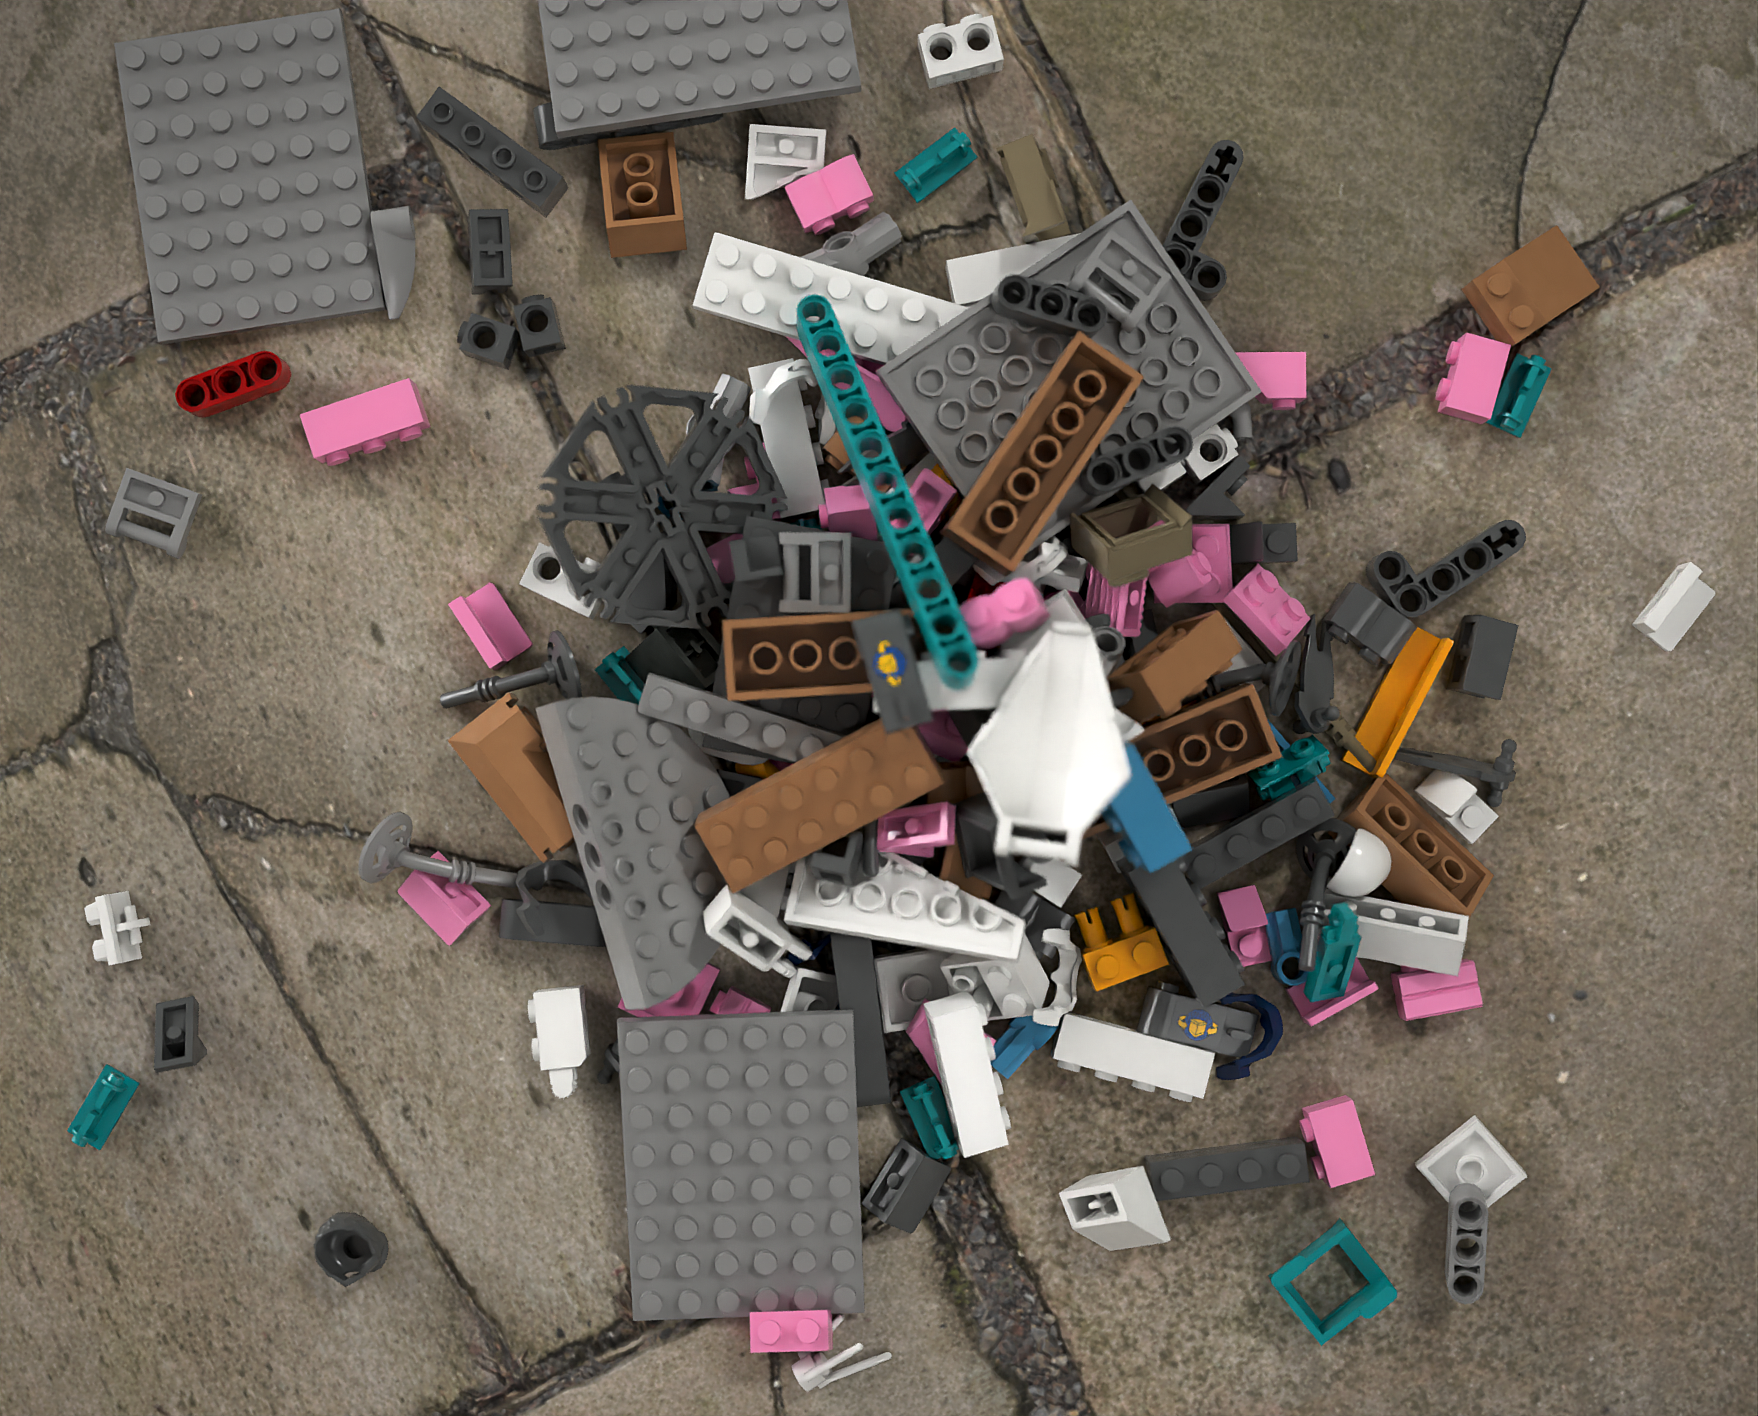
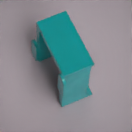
M1340 1218L1332 1228L1273 1274L1270 1273L1268 1275L1272 1285L1321 1346L1360 1315L1370 1319L1397 1298L1395 1287ZM1339 1244L1369 1283L1320 1320L1292 1285L1291 1281L1332 1247Z

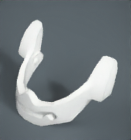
M799 359L778 367L764 389L757 388L750 396L749 416L754 424H763L771 401L784 386L792 381L801 379L813 387L818 384L809 360ZM822 394L815 417L819 419V442L825 445L833 436L836 425Z
M1053 535L1039 545L1038 557L1030 562L1019 564L1014 572L1007 577H1004L980 559L973 564V567L992 586L998 582L1008 583L1016 579H1029L1033 583L1053 571L1067 557L1068 551L1067 546Z
M1046 929L1043 931L1042 942L1056 946L1059 951L1058 968L1050 973V979L1056 986L1054 1001L1049 1007L1033 1009L1032 1019L1039 1024L1058 1026L1060 1017L1072 1011L1077 1001L1076 983L1082 957L1080 948L1070 941L1069 930Z

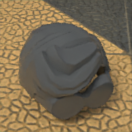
M338 1212L327 1219L319 1228L313 1245L317 1264L328 1277L333 1278L344 1287L357 1282L369 1272H375L382 1268L387 1260L389 1251L388 1240L385 1234L379 1231L364 1216L354 1212ZM350 1272H359L349 1277L345 1276V1274Z

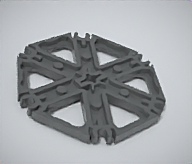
M626 385L631 393L632 402H629V394L623 387L615 389L619 397V404L616 407L610 406L605 396L597 398V404L599 409L604 412L603 415L599 413L595 402L592 401L540 478L548 477L555 479L557 482L556 484H539L538 489L550 491L553 495V502L548 506L537 505V510L542 513L553 512L554 517L547 519L537 518L576 599L580 601L582 595L590 589L591 592L583 599V606L590 608L593 601L597 598H601L604 601L605 607L599 617L602 619L609 618L616 606L617 611L609 621L611 623L701 629L697 623L696 613H698L700 623L704 626L712 625L708 617V611L714 606L719 610L722 617H727L729 608L723 601L726 599L730 604L734 580L730 583L721 582L698 531L743 534L746 516L772 520V515L776 510H788V506L784 503H772L771 499L777 497L782 499L788 498L750 416L745 417L743 424L738 428L736 424L741 422L745 411L737 409L731 418H727L724 415L723 408L728 402L727 398L722 397L718 399L713 405V409H711V404L718 393ZM651 404L687 407L694 412L696 417L693 428L668 465L643 415L644 409ZM601 431L606 434L630 485L575 480L570 475L569 464L590 433ZM731 444L741 445L758 478V490L752 495L701 491ZM644 493L649 501V504L646 503V500L643 496ZM659 497H662L664 501H672L673 507L669 509V519H666L664 514L656 515L654 509L659 506L657 500ZM576 520L627 525L595 572L586 573L581 570L564 535L565 527L569 522ZM657 523H659L663 532H660ZM661 551L682 594V604L673 611L636 608L630 601V595Z

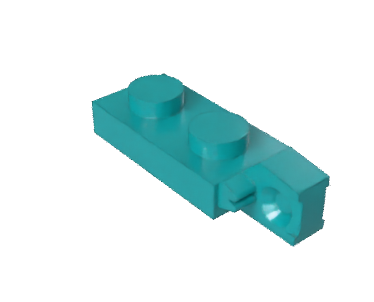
M1347 902L1332 905L1327 917L1329 926H1324L1321 930L1322 933L1319 935L1314 971H1309L1303 991L1310 1002L1345 995L1362 939L1358 934V925L1356 924L1358 916L1349 908Z

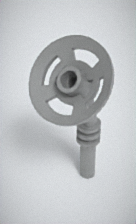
M403 812L393 813L377 825L367 839L359 859V875L368 883L379 882L396 867L404 866L446 877L451 883H455L457 879L458 884H463L465 881L466 885H472L473 882L509 888L517 886L515 883L517 873L476 867L474 862H469L467 865L466 861L459 863L458 860H452L450 863L410 852L409 844L413 824L411 818ZM400 825H403L402 830H401V829H397V830L391 832L394 828H396V827H398V826H400ZM375 854H377L378 863L373 865Z

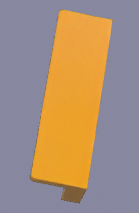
M1417 627L1394 662L1387 669L1356 729L1355 738L1377 761L1373 771L1369 773L1349 750L1344 751L1340 761L1373 778L1384 777L1454 643L1453 640L1449 638L1440 639Z

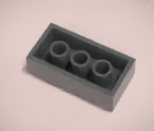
M1181 856L1152 873L1147 872L1141 866L1135 868L1133 863H1129L1126 857L1116 861L1118 868L1134 893L1151 926L1156 928L1161 944L1186 988L1204 1008L1245 985L1240 976V973L1245 971L1235 952L1233 950L1230 951L1227 945L1222 944L1220 941L1226 937L1216 918H1211L1209 913L1202 909V906L1207 904L1198 886L1195 883L1192 884L1188 877H1184L1183 872L1187 871L1188 868Z

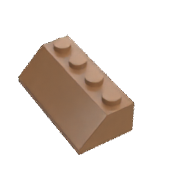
M1385 773L1383 778H1373L1337 818L1350 824L1356 830L1364 829L1372 833L1387 846L1391 856V870L1388 877L1382 882V885L1397 901L1403 904L1465 915L1470 918L1494 876L1387 773ZM1328 831L1327 833L1336 840L1338 833Z

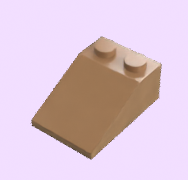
M673 132L598 139L605 220L611 258L687 250Z
M1556 225L1473 279L1461 290L1495 340L1509 344L1512 347L1600 287Z

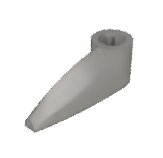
M410 206L371 211L370 214L389 320H395L400 317L409 297L414 277L416 234Z

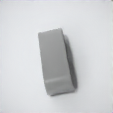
M1470 1183L1459 1184L1451 1191L1448 1208L1445 1277L1450 1296L1456 1302L1462 1304H1472L1482 1296L1486 1262L1488 1208L1481 1189ZM1467 1201H1473L1478 1204L1477 1208L1473 1211L1465 1212L1459 1209L1461 1204ZM1470 1238L1476 1241L1470 1248L1457 1246L1458 1242L1462 1239ZM1463 1275L1473 1278L1470 1283L1465 1285L1455 1282L1458 1277Z

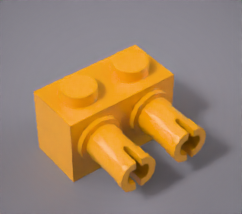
M1134 893L1123 896L1126 909L1121 898L1110 901L1123 932L1118 938L1108 939L1097 906L1086 909L1090 923L1085 912L1081 911L1074 914L1086 947L1083 948L1084 950L1080 951L1082 962L1091 986L1096 992L1169 965L1156 928L1151 925H1144Z

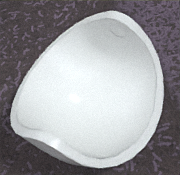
M1358 829L1347 856L1334 877H1328L1326 887L1339 895L1347 897L1363 896L1377 889L1388 877L1391 870V856L1387 846L1372 833L1364 829Z

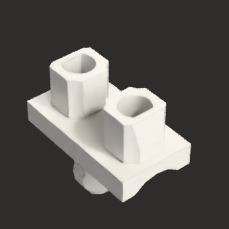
M129 891L95 897L96 902L84 908L87 922L91 926L100 924L103 939L94 941L92 946L94 959L96 961H108L109 965L141 959L139 943H142L140 927L151 925L150 919L138 920L135 905H131Z

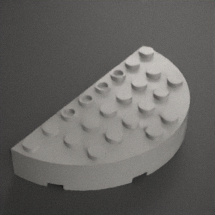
M602 697L572 698L535 708L625 1009H648L665 1001L690 983L708 964L721 944L707 934L702 912L728 883L694 825L699 813L728 799L729 794L719 773L706 754L685 732L673 723L636 712L638 705L627 701Z

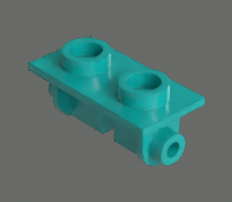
M954 127L894 174L916 203H919L978 157L970 147L971 141L964 132L959 133Z
M1516 353L1497 395L1491 419L1485 423L1521 438L1552 368L1544 365L1546 362L1544 358L1538 355H1531L1528 358Z
M623 646L617 652H612L602 660V664L594 670L618 700L639 705L645 684L624 660L630 652Z
M1314 735L1295 741L1291 747L1282 751V758L1246 773L1258 786L1256 791L1261 800L1264 801L1269 798L1272 801L1295 788L1290 778L1293 774L1296 773L1298 780L1302 784L1312 777L1326 771L1325 767L1331 764L1327 756L1330 753Z
M106 1064L67 1130L73 1134L71 1141L81 1147H85L88 1143L101 1150L140 1083Z
M929 1077L899 1091L927 1155L936 1160L941 1157L945 1160L957 1154L956 1150L959 1149L958 1143L954 1139L946 1100L936 1077Z

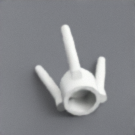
M838 1314L832 1320L833 1331L844 1320V1314ZM858 1343L827 1360L822 1352L814 1354L815 1351H799L797 1353L800 1360L792 1364V1370L802 1388L809 1392L816 1386L821 1389L835 1380L889 1360L892 1354L885 1352L832 1372L834 1366L860 1352L863 1349V1345Z

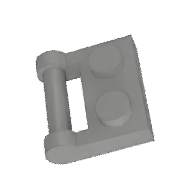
M1109 229L1067 287L1074 292L1079 291L1084 295L1102 301L1106 306L1107 312L1122 323L1120 328L1130 334L1171 279L1172 275L1112 229ZM1094 270L1137 302L1132 311L1089 279Z
M126 468L106 523L105 533L114 537L123 535L166 550L168 556L180 559L185 552L187 537L202 494ZM130 509L175 525L171 536L126 521L128 510Z
M779 532V544L783 545V600H779V612H851V533ZM799 545H811V600H799Z

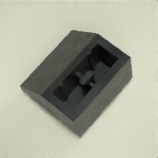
M696 617L701 629L659 626L629 653L624 660L644 684L650 672L707 691L715 682L721 645Z

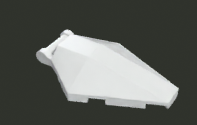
M1053 621L1037 647L1032 649L1000 699V705L987 725L984 724L967 752L1000 820L995 854L1008 856L1009 852L1065 860V865L1078 866L1082 834L1132 777L1092 627ZM1015 826L1022 829L1068 835L1067 844L1012 836V829Z

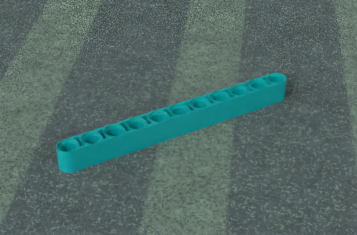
M816 294L808 295L802 298L797 306L798 336L940 679L950 689L964 690L971 686L975 680L979 662L978 653L830 302L823 296ZM816 316L823 320L813 323L806 319ZM830 349L835 351L836 354L825 356L819 352ZM837 383H847L851 387L846 390H840L835 388L834 385ZM858 416L863 418L865 422L853 424L847 419ZM873 450L879 453L880 456L870 459L864 457L861 453ZM886 484L893 487L894 491L881 493L876 490V487ZM894 519H902L908 522L909 526L899 529L892 526L890 522ZM909 554H918L924 561L919 564H912L906 561L904 557ZM924 589H931L937 592L939 597L928 600L921 597L919 592ZM942 624L948 625L953 629L954 633L942 636L935 632L934 627ZM957 660L963 661L969 666V670L955 672L950 668L949 663Z

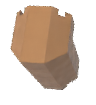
M507 693L447 741L542 863H546L554 858L551 852L554 854L558 850L564 851L575 842L541 726L526 707L520 710L517 705H513L519 699L513 693Z

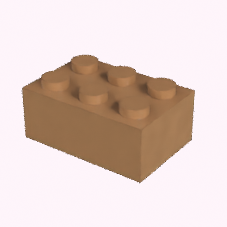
M1219 610L1174 622L1106 679L1108 691L1112 692L1126 687L1133 690V698L1117 710L1132 720H1137L1139 724L1150 720L1156 715L1166 718L1182 707L1180 701L1183 698L1193 696L1202 691L1208 685L1205 680L1211 675H1218L1233 665L1231 659L1243 649Z

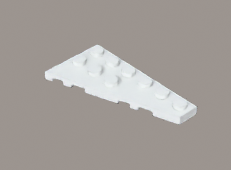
M852 832L846 834L845 837H851ZM820 848V849H818V850H816V851H814V852L821 853V852H822V848ZM879 851V872L874 877L865 875L862 854L853 887L815 879L810 868L814 852L797 861L784 921L788 925L1012 963L1019 962L1026 926L1024 920L983 899L979 900L960 890L953 883L947 880L945 882L929 874L926 869L895 853Z

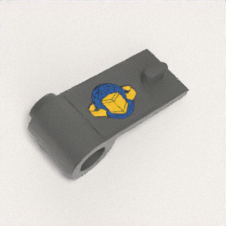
M895 609L851 621L855 642L861 659H864L885 735L933 722L909 640L915 637L909 614L902 616L900 610Z
M1157 980L1156 987H1147L1136 1031L1156 1038L1238 1058L1249 1054L1259 1018L1258 1014L1214 1003L1204 1008L1196 999L1179 994L1180 986Z

